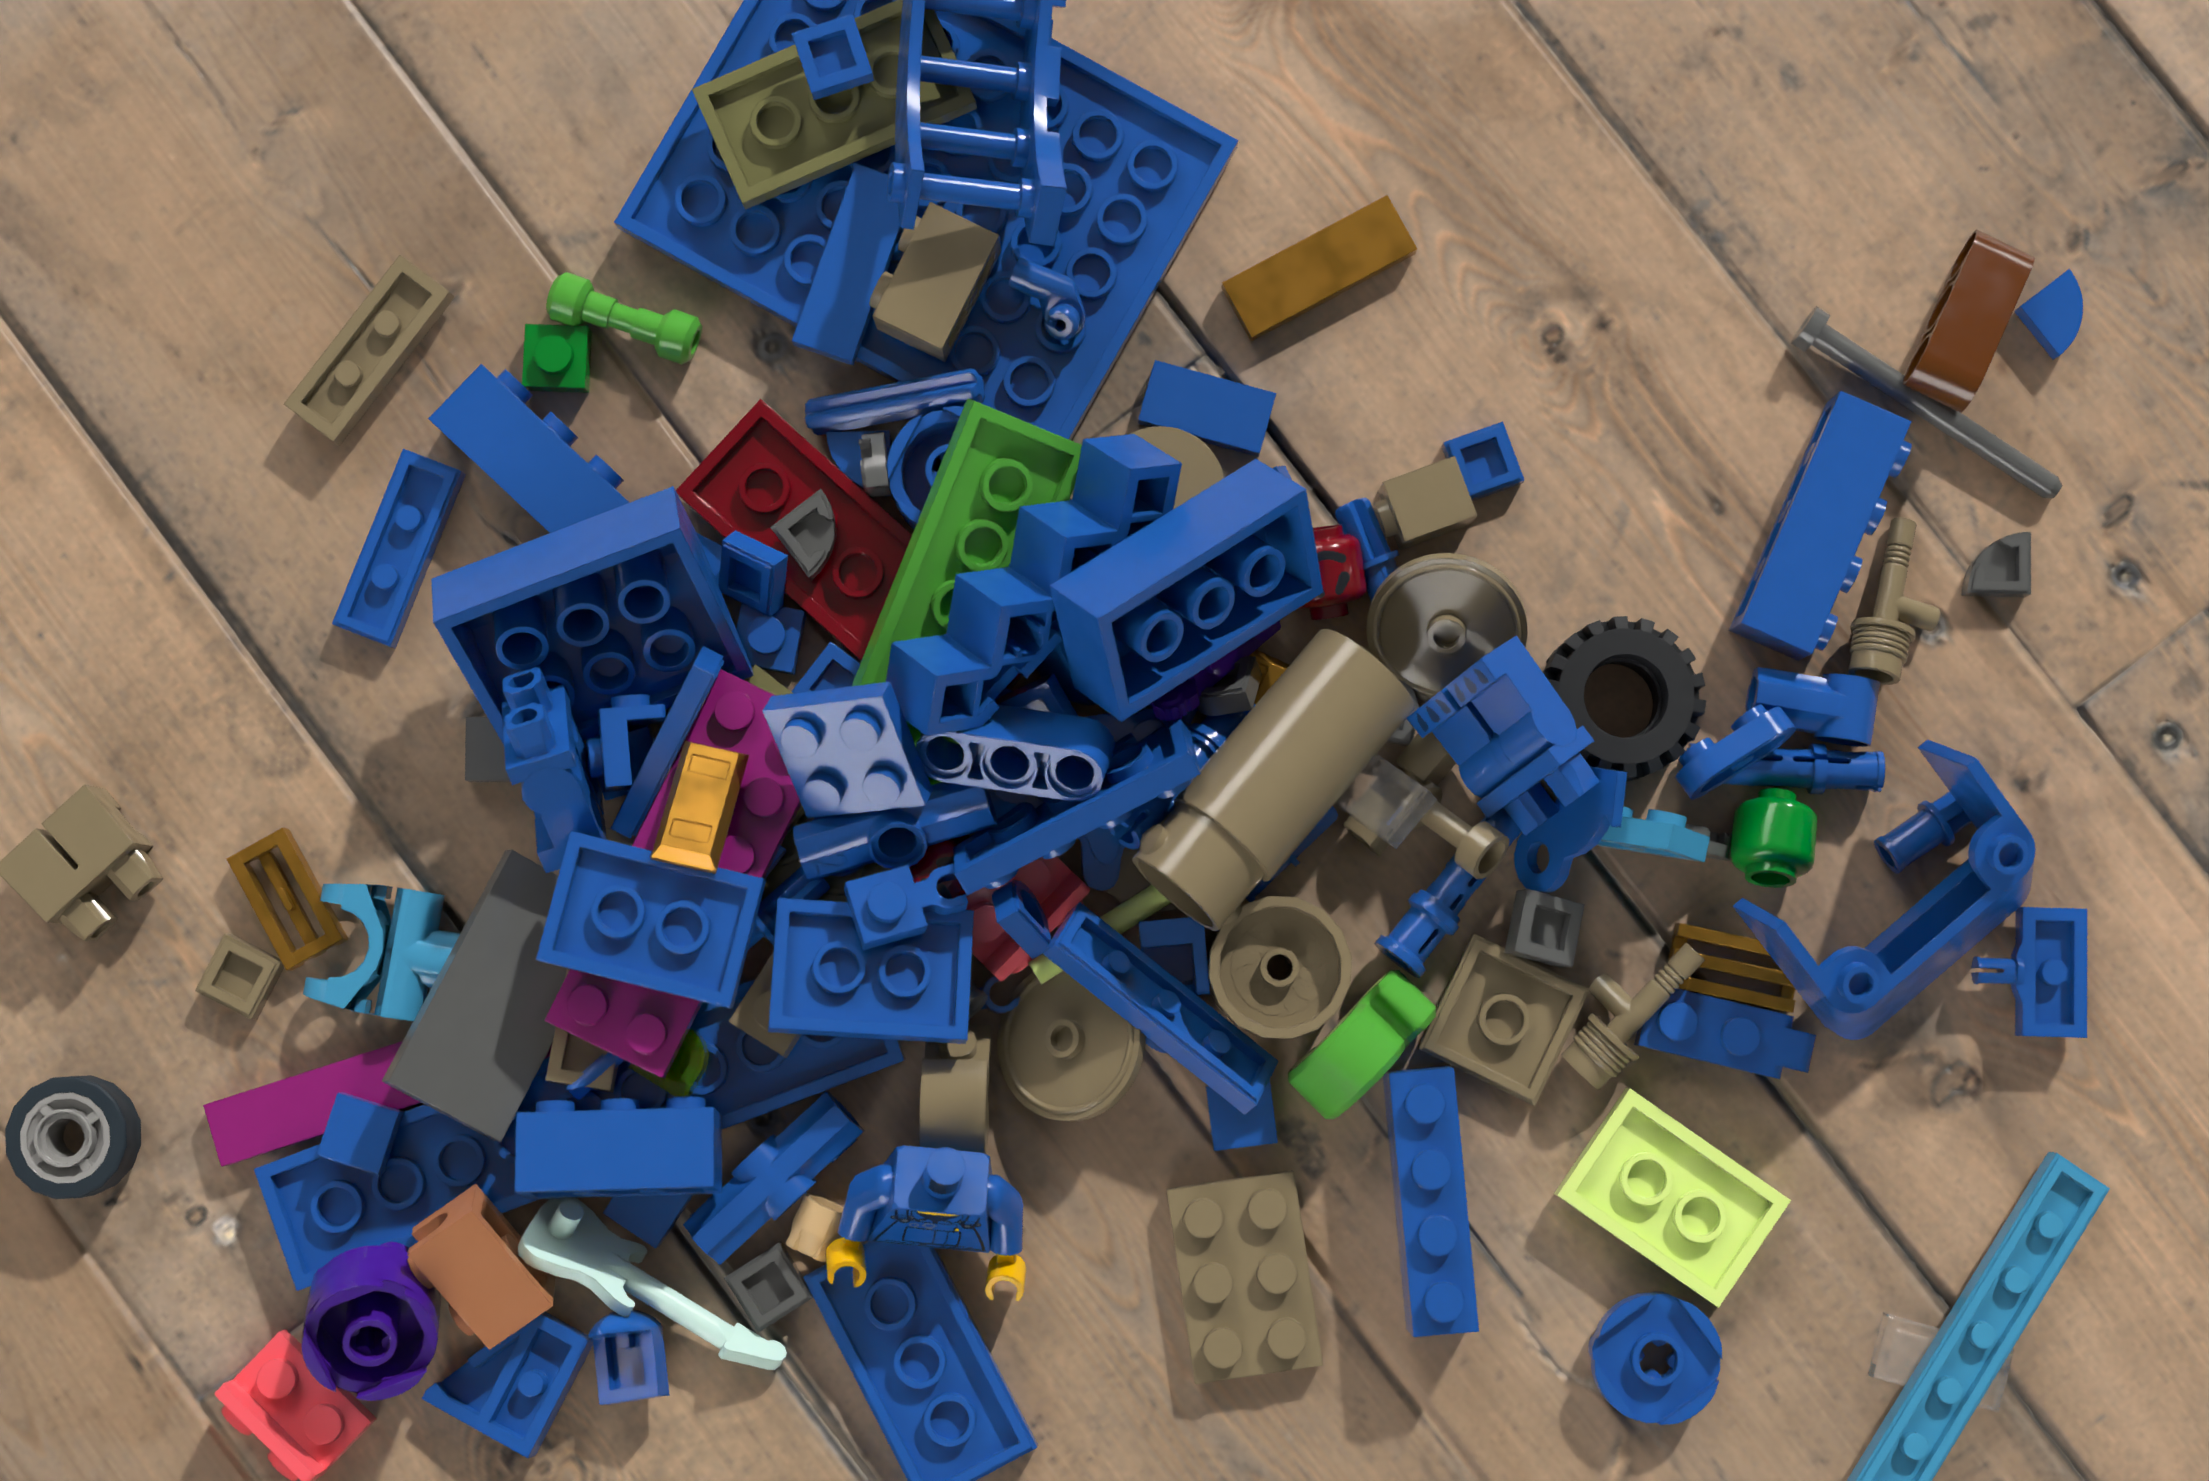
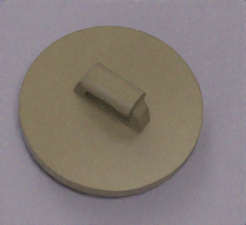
M1430 554L1400 566L1379 586L1368 612L1367 641L1370 653L1386 666L1398 680L1408 684L1418 699L1428 701L1479 659L1516 635L1526 648L1528 636L1527 614L1522 598L1515 586L1502 572L1492 565L1463 554Z
M1062 971L1042 985L1034 972H1032L1017 986L1006 1004L1008 1005L1012 1000L1020 997L1018 1005L1013 1010L1002 1013L997 1048L1004 1079L1015 1097L1025 1107L1040 1116L1053 1120L1075 1122L1103 1114L1117 1104L1134 1083L1143 1061L1146 1036L1141 1033L1140 1029H1136L1065 971Z

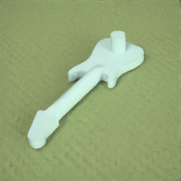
M577 1198L549 1199L538 1210L520 1239L518 1255L526 1264L557 1277L571 1279L588 1287L611 1310L621 1316L628 1317L635 1306V1302L627 1296V1292L719 1348L718 1356L721 1359L767 1370H775L786 1357V1349L780 1342L775 1340L768 1341L740 1323H737L735 1326L730 1325L629 1263L642 1262L648 1252L645 1246L622 1239L608 1230L596 1214Z

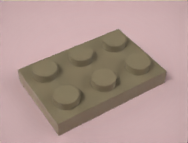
M1290 1170L1166 1189L1195 1384L1323 1366L1294 1171Z

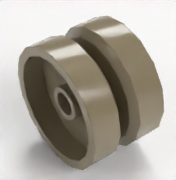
M1268 896L1243 905L1239 918L1229 924L1222 925L1216 932L1208 949L1209 987L1215 1004L1234 1025L1259 1037L1293 1039L1318 1030L1339 1011L1351 985L1352 955L1342 929L1322 908L1298 897ZM1275 955L1285 956V963L1292 966L1290 975L1287 978H1281V980L1273 979L1267 971V963L1270 958H1273Z

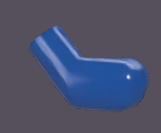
M1019 258L1011 275L1009 287L1039 299L1045 319L1044 325L1050 336L1058 340H1067L1078 335L1084 327L1086 313L1073 279L1026 259Z

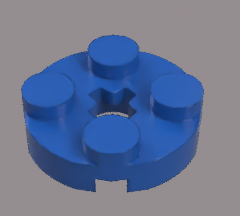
M1662 1291L1638 1293L1624 1298L1604 1314L1588 1344L1591 1372L1597 1388L1607 1402L1626 1417L1645 1423H1658L1659 1425L1677 1424L1699 1413L1715 1395L1719 1383L1717 1377L1720 1372V1359H1722V1344L1715 1327L1708 1317L1696 1306ZM1649 1342H1652L1657 1347L1663 1346L1665 1343L1671 1347L1672 1352L1666 1357V1363L1670 1368L1662 1375L1653 1368L1643 1372L1639 1362L1645 1357L1642 1348Z

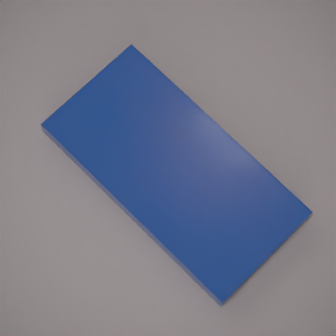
M877 1242L862 1244L865 1252L866 1280L857 1288L853 1284V1267L851 1266L839 1268L834 1274L833 1284H830L827 1279L826 1264L803 1276L908 1481H976L1038 1447L1026 1420L936 1248Z

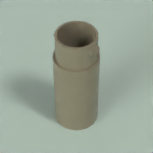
M1319 630L1200 769L1201 774L1192 778L1189 786L1178 794L1174 799L1176 808L1162 824H1156L1143 833L1140 844L1141 849L1132 858L1134 865L1165 898L1202 926L1212 931H1218L1222 925L1237 920L1242 912L1240 904L1261 880L1269 881L1411 714L1415 706L1409 692L1386 666L1363 647L1333 630Z

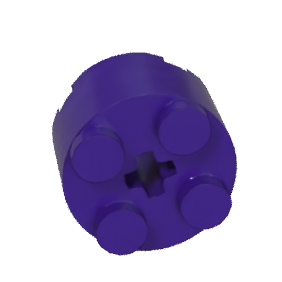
M391 1241L380 1246L357 1247L337 1255L314 1274L308 1296L301 1347L307 1368L322 1386L336 1392V1387L357 1393L356 1399L377 1401L392 1398L408 1391L419 1383L427 1372V1366L435 1354L438 1343L441 1297L435 1287L431 1289L425 1287L414 1276L408 1264L409 1248L407 1246Z

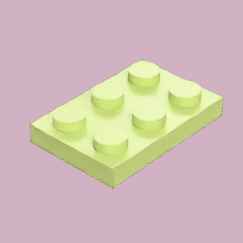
M1625 1088L1554 1193L1718 1308L1791 1202L1786 1196L1630 1088Z

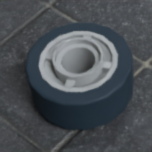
M92 1075L51 1078L30 1088L13 1107L5 1128L6 1155L15 1175L36 1193L53 1199L93 1196L117 1185L134 1166L141 1147V1120L132 1100L112 1082ZM71 1120L76 1121L84 1132V1143L77 1154L71 1152L64 1142V1130Z

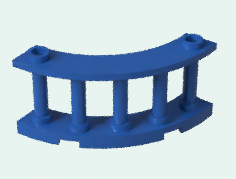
M903 0L896 88L895 162H892L890 165L887 182V201L898 203L901 228L914 230L919 200L925 199L1014 210L1016 217L1025 219L1029 243L1055 245L1067 187L1061 158L1060 133L1047 132V106H1057L1060 87L1062 47L1051 46L1053 7L1065 8L1066 0ZM925 9L1016 21L1017 28L1026 29L1023 62L1017 61L1014 67L921 55ZM920 82L1011 93L1012 100L1021 101L1020 128H1014L1011 134L920 122ZM922 149L1009 159L1011 166L1020 167L1021 178H1019L1017 184L925 173Z

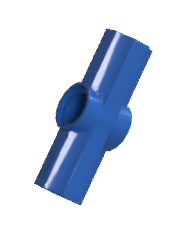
M941 782L931 785L933 791L925 806L833 815L794 826V842L801 866L807 879L812 881L874 862L890 869L906 865L910 867L924 857L928 846L998 826L990 790Z
M826 1091L777 1137L774 1134L771 1135L731 1172L734 1177L722 1187V1194H713L690 1215V1218L683 1226L703 1252L721 1265L771 1218L774 1221L777 1220L817 1183L815 1177L858 1140L857 1138L864 1132V1129L847 1108L829 1091Z

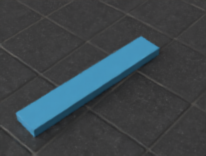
M2048 1152L1847 1481L1933 1480L2110 1190L2109 1187L2058 1153Z

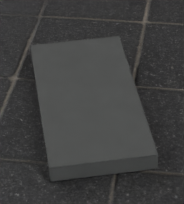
M505 850L382 1079L383 1083L497 1142L502 1141L553 1043L556 1026L544 1020L565 980L567 971L565 967L536 960L558 875L552 872L545 873L542 866L514 850Z

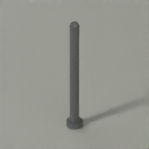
M1818 306L1811 311L1796 332L1791 344L1804 352L1811 345L2042 498L2053 499L2061 490L2062 483L2059 477L1964 414L1904 386L1903 374L1827 325L1830 314Z

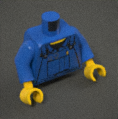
M904 1145L896 1147L883 1164L865 1170L853 1178L849 1185L837 1231L842 1238L831 1242L826 1249L827 1279L830 1284H833L835 1272L845 1266L853 1267L854 1287H860L866 1280L864 1248L861 1244L863 1241L989 1253L991 1249L997 1255L993 1256L988 1264L985 1286L987 1297L990 1300H994L995 1283L999 1281H1009L1017 1287L1016 1301L1023 1297L1026 1265L1023 1259L1016 1255L1023 1249V1201L1018 1190L1001 1176L992 1174L989 1155L957 1151L948 1147L936 1149Z

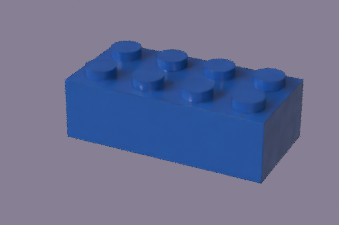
M1254 459L1051 584L1050 590L1074 688L1122 722L1323 593L1306 488L1261 461Z

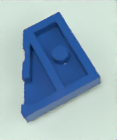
M544 1312L489 1350L484 1346L468 1358L466 1364L443 1381L429 1387L422 1399L526 1458L534 1457L593 1346V1340L589 1339L588 1335Z

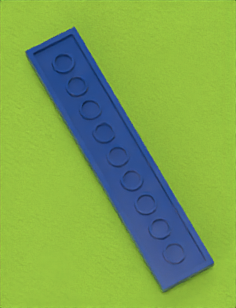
M754 979L738 986L733 1009L706 1002L702 1003L666 1078H661L624 1060L618 1066L613 1093L591 1090L583 1098L576 1100L567 1091V1085L546 1081L550 1059L548 1057L543 1060L516 1113L535 1112L536 1102L548 1100L575 1102V1111L601 1110V1101L605 1099L640 1100V1109L666 1108L667 1098L690 1096L705 1098V1107H715L722 1115L723 1130L905 1061L906 1058L899 1040L805 1034L800 1036L788 1057H783L729 1022L756 980ZM425 1104L404 1112L384 1174H373L317 1156L320 1144L254 1169L296 1291L310 1287L317 1270L345 1251L363 1246H380L391 1241L401 1243L410 1248L418 1242L412 1235L413 1227L474 1184L479 1186L501 1214L539 1200L526 1199L515 1193L516 1114L502 1141L497 1142Z

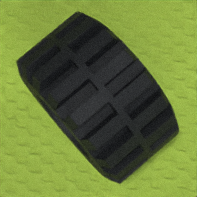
M1628 616L1612 617L1606 622L1598 620L1588 624L1577 633L1571 635L1552 652L1546 660L1548 664L1542 672L1570 710L1575 720L1576 729L1583 725L1594 740L1593 743L1580 751L1588 765L1627 772V782L1663 769L1664 766L1676 761L1685 752L1684 747L1687 743L1695 740L1701 728L1696 725L1698 717L1705 714L1706 700L1699 699V689L1705 686L1703 673L1694 674L1690 663L1696 660L1690 648L1684 651L1680 650L1675 644V641L1679 638L1669 629L1661 633L1653 629L1655 622L1644 618L1639 619L1637 622L1628 621ZM1618 664L1634 670L1644 679L1650 689L1653 701L1650 721L1644 730L1634 736L1621 738L1604 732L1592 721L1587 712L1584 701L1587 679L1597 668L1603 665Z

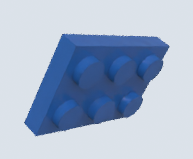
M570 831L536 960L733 1009L766 880L719 867L716 874L655 861L651 860L652 851Z
M777 898L768 1032L965 1044L968 1039L974 911L964 910L950 915H940L936 912L924 913L928 925L926 933L862 950L848 902Z

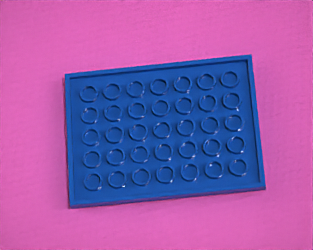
M743 0L693 88L794 45L792 37L794 32L852 13L854 18H857L896 0ZM935 10L957 60L1014 67L1017 61L1023 62L1026 29L1017 28L1016 21ZM1052 38L1051 46L1062 47L1060 87L1057 106H1047V132L1060 133L1061 158L1067 187L1055 245L1029 243L1025 219L1016 217L1014 210L920 199L917 210L918 217H923L929 203L932 202L998 234L1002 251L946 362L878 330L873 316L870 318L856 361L895 383L970 368L975 369L984 381L985 399L982 404L1071 440L1238 147V140ZM970 88L976 101L977 109L941 124L1012 134L1014 128H1020L1021 101L1012 100L1011 93ZM691 89L614 223L621 231L797 327L855 163L889 174L890 165L892 162H895V145L745 210ZM922 149L925 173L1017 184L1019 178H1021L1020 167L1011 166L1009 159ZM900 238L887 271L891 274H894L904 252L898 250ZM1019 258L1026 259L1073 279L1086 313L1084 327L1078 335L1067 340H1058L1050 336L1044 325L1045 319L1039 299L1009 287L1011 275Z

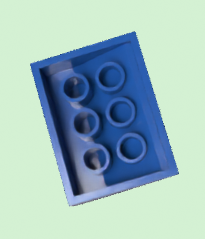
M674 486L431 579L433 623L503 745L501 703L507 700L503 693L502 679L532 668L541 669L548 688L564 684L570 698L571 714L583 740L599 735L597 716L599 709L611 708L610 698L647 694L650 695V705L665 704V709L672 707L703 646L723 656L722 670L742 680L754 676L751 664L700 539Z

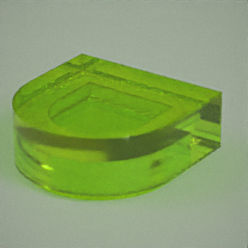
M690 1027L666 1078H661L630 1063L628 1068L675 1097L690 1096L707 1068L709 1059L708 1048L703 1037Z

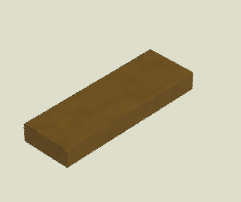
M1386 195L1222 282L1221 288L1252 342L1415 255L1417 247L1390 198Z

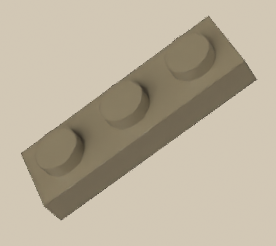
M399 255L285 401L284 405L340 446L455 297L447 289Z

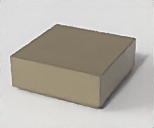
M224 934L195 991L251 1020L258 1019L284 969V965L280 958L232 934Z

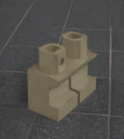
M86 784L41 823L46 830L36 828L0 861V876L46 923L64 924L66 928L82 940L91 942L98 940L118 919L98 897L114 883L130 901H138L163 880L151 858L146 854L153 845L142 834L135 831L120 813V805L105 788Z

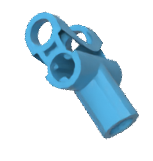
M323 884L320 901L342 905V910L353 913L359 918L368 933L369 949L363 963L354 972L343 977H328V980L306 977L303 995L358 1013L414 1021L427 997L428 987L432 988L460 936V933L439 930L445 895L397 887L391 919L385 899H391L393 887L368 884ZM380 982L375 1013H370L372 1000H367L366 998Z

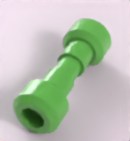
M569 272L556 277L547 298L546 311L551 320L572 327L588 322L605 329L612 327L630 333L631 338L654 345L660 358L681 365L693 358L700 342L702 325L697 316L676 309L671 310L665 315L641 307L638 310L618 303V299L595 292L589 279Z

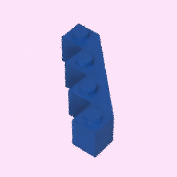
M1136 434L1083 439L1072 500L1019 507L1010 566L956 574L947 633L892 642L886 682H891L905 720L926 736L982 727L1000 708L994 699L1018 673L1028 678L1062 641V637L1057 633L1060 627L1050 585L1173 510L1182 463Z

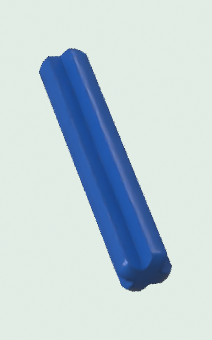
M970 368L811 398L805 404V423L807 428L811 429L814 434L823 435L826 432H840L916 418L921 414L923 416L929 412L940 410L943 407H964L967 398L982 404L985 399L984 381L975 369Z

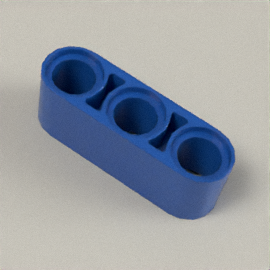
M998 705L1000 708L982 727L933 736H926L921 733L916 745L926 774L932 779L946 783L1066 801H1085L1094 797L1099 792L1115 749L1114 737L1111 732L1097 720ZM942 736L953 738L959 744L951 743ZM1006 746L1016 747L1024 753L1013 752ZM1071 756L1082 757L1089 763H1082L1076 761Z

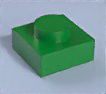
M525 324L522 385L528 391L589 393L591 329L588 326L572 327L569 325Z

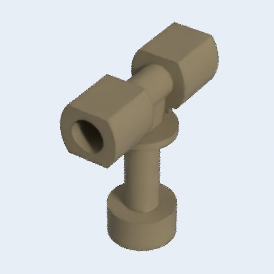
M1432 732L1424 738L1417 734L1396 759L1397 764L1402 769L1401 773L1382 796L1371 790L1343 823V826L1360 843L1380 856L1404 826L1410 830H1416L1426 825L1457 848L1455 853V863L1476 879H1483L1490 875L1504 859L1509 847V838L1488 822H1480L1471 827L1440 804L1442 790L1438 785L1454 767L1456 762Z

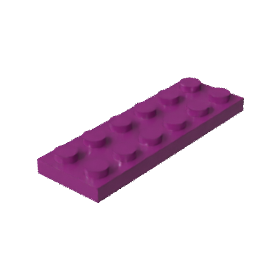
M721 669L685 741L749 755L718 867L764 879L801 806V802L763 714V709L770 697L776 695ZM684 743L632 845L634 847L653 851ZM570 969L544 1021L661 1078H666L703 1002Z

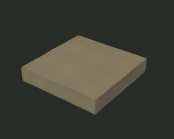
M1471 934L1436 1008V1017L1427 1027L1417 1049L1535 1106L1590 989L1526 958L1504 953L1505 948L1476 934Z

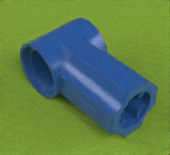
M1757 667L1753 671L1752 679L1748 686L1745 709L1747 712L1761 704L1767 711L1775 707H1781L1795 725L1796 731L1813 733V738L1816 740L1845 746L1870 747L1880 682L1870 678L1847 674H1823L1822 678Z

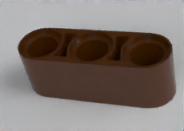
M1976 229L1967 240L1952 268L1906 371L1903 385L1962 413L1974 398L1985 377L2032 270L2035 258Z

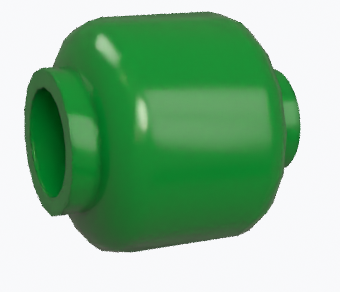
M1780 788L1760 790L1757 798L1744 801L1734 811L1731 862L1739 871L1744 872L1745 879L1754 885L1771 888L1789 887L1796 883L1797 877L1805 875L1813 868L1817 815L1809 806L1796 801L1797 796L1792 791Z

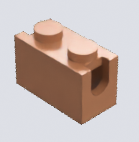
M474 1184L413 1227L412 1235L418 1242L408 1250V1264L412 1273L425 1287L429 1289L435 1287L449 1303V1312L461 1331L468 1336L476 1334L489 1350L553 1306L556 1277L531 1267L518 1255V1245L521 1236L477 1184Z

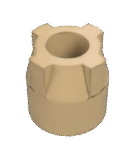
M805 1193L793 1218L791 1233L786 1241V1245L815 1260L826 1262L827 1247L831 1242L842 1237L837 1231L844 1207L824 1197Z

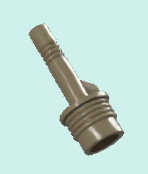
M1893 518L1891 520L1873 616L1854 619L1850 626L1853 636L1850 643L1851 648L1849 649L1851 655L1849 674L1877 680L1880 682V685H1892L1900 681L1903 665L1907 662L1908 650L1910 649L1909 644L1915 640L1916 635L1915 630L1908 625L1932 631L1937 626L1940 618V609L1938 607L1903 596L1908 572L1907 568L1909 566L1908 562L1910 561L1909 556L1911 555L1910 550L1913 547L1917 526L1916 522L1907 518Z
M1686 942L1668 961V965H1664L1663 969L1659 970V974H1656L1654 979H1651L1633 998L1608 974L1600 975L1591 984L1589 992L1615 1017L1606 1025L1591 1013L1587 1017L1590 1020L1587 1022V1026H1583L1582 1030L1578 1031V1035L1573 1037L1574 1041L1561 1054L1562 1057L1592 1086L1600 1090L1611 1077H1617L1618 1073L1622 1072V1068L1627 1066L1626 1063H1630L1631 1060L1636 1062L1639 1059V1056L1626 1043L1670 998V994H1673L1675 989L1679 988V984H1683L1684 980H1687L1705 959Z

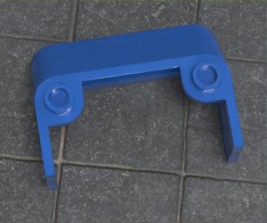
M1928 739L1918 749L1958 804L1963 808L1966 815L1977 828V831L1974 833L1969 844L1968 859L1865 948L1848 946L1838 949L1818 965L1785 921L1744 898H1741L1733 905L1734 909L1821 1023L1845 1039L1858 1040L1874 1033L2025 902L2031 889L2035 860V842L2028 828L1977 758Z

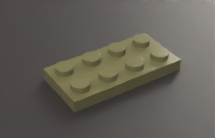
M903 0L893 1L854 18L873 73L874 81L813 100L794 44L692 89L745 210L895 145L897 68ZM925 9L921 55L957 60L935 10ZM920 82V122L941 125L977 109L976 101L970 88Z

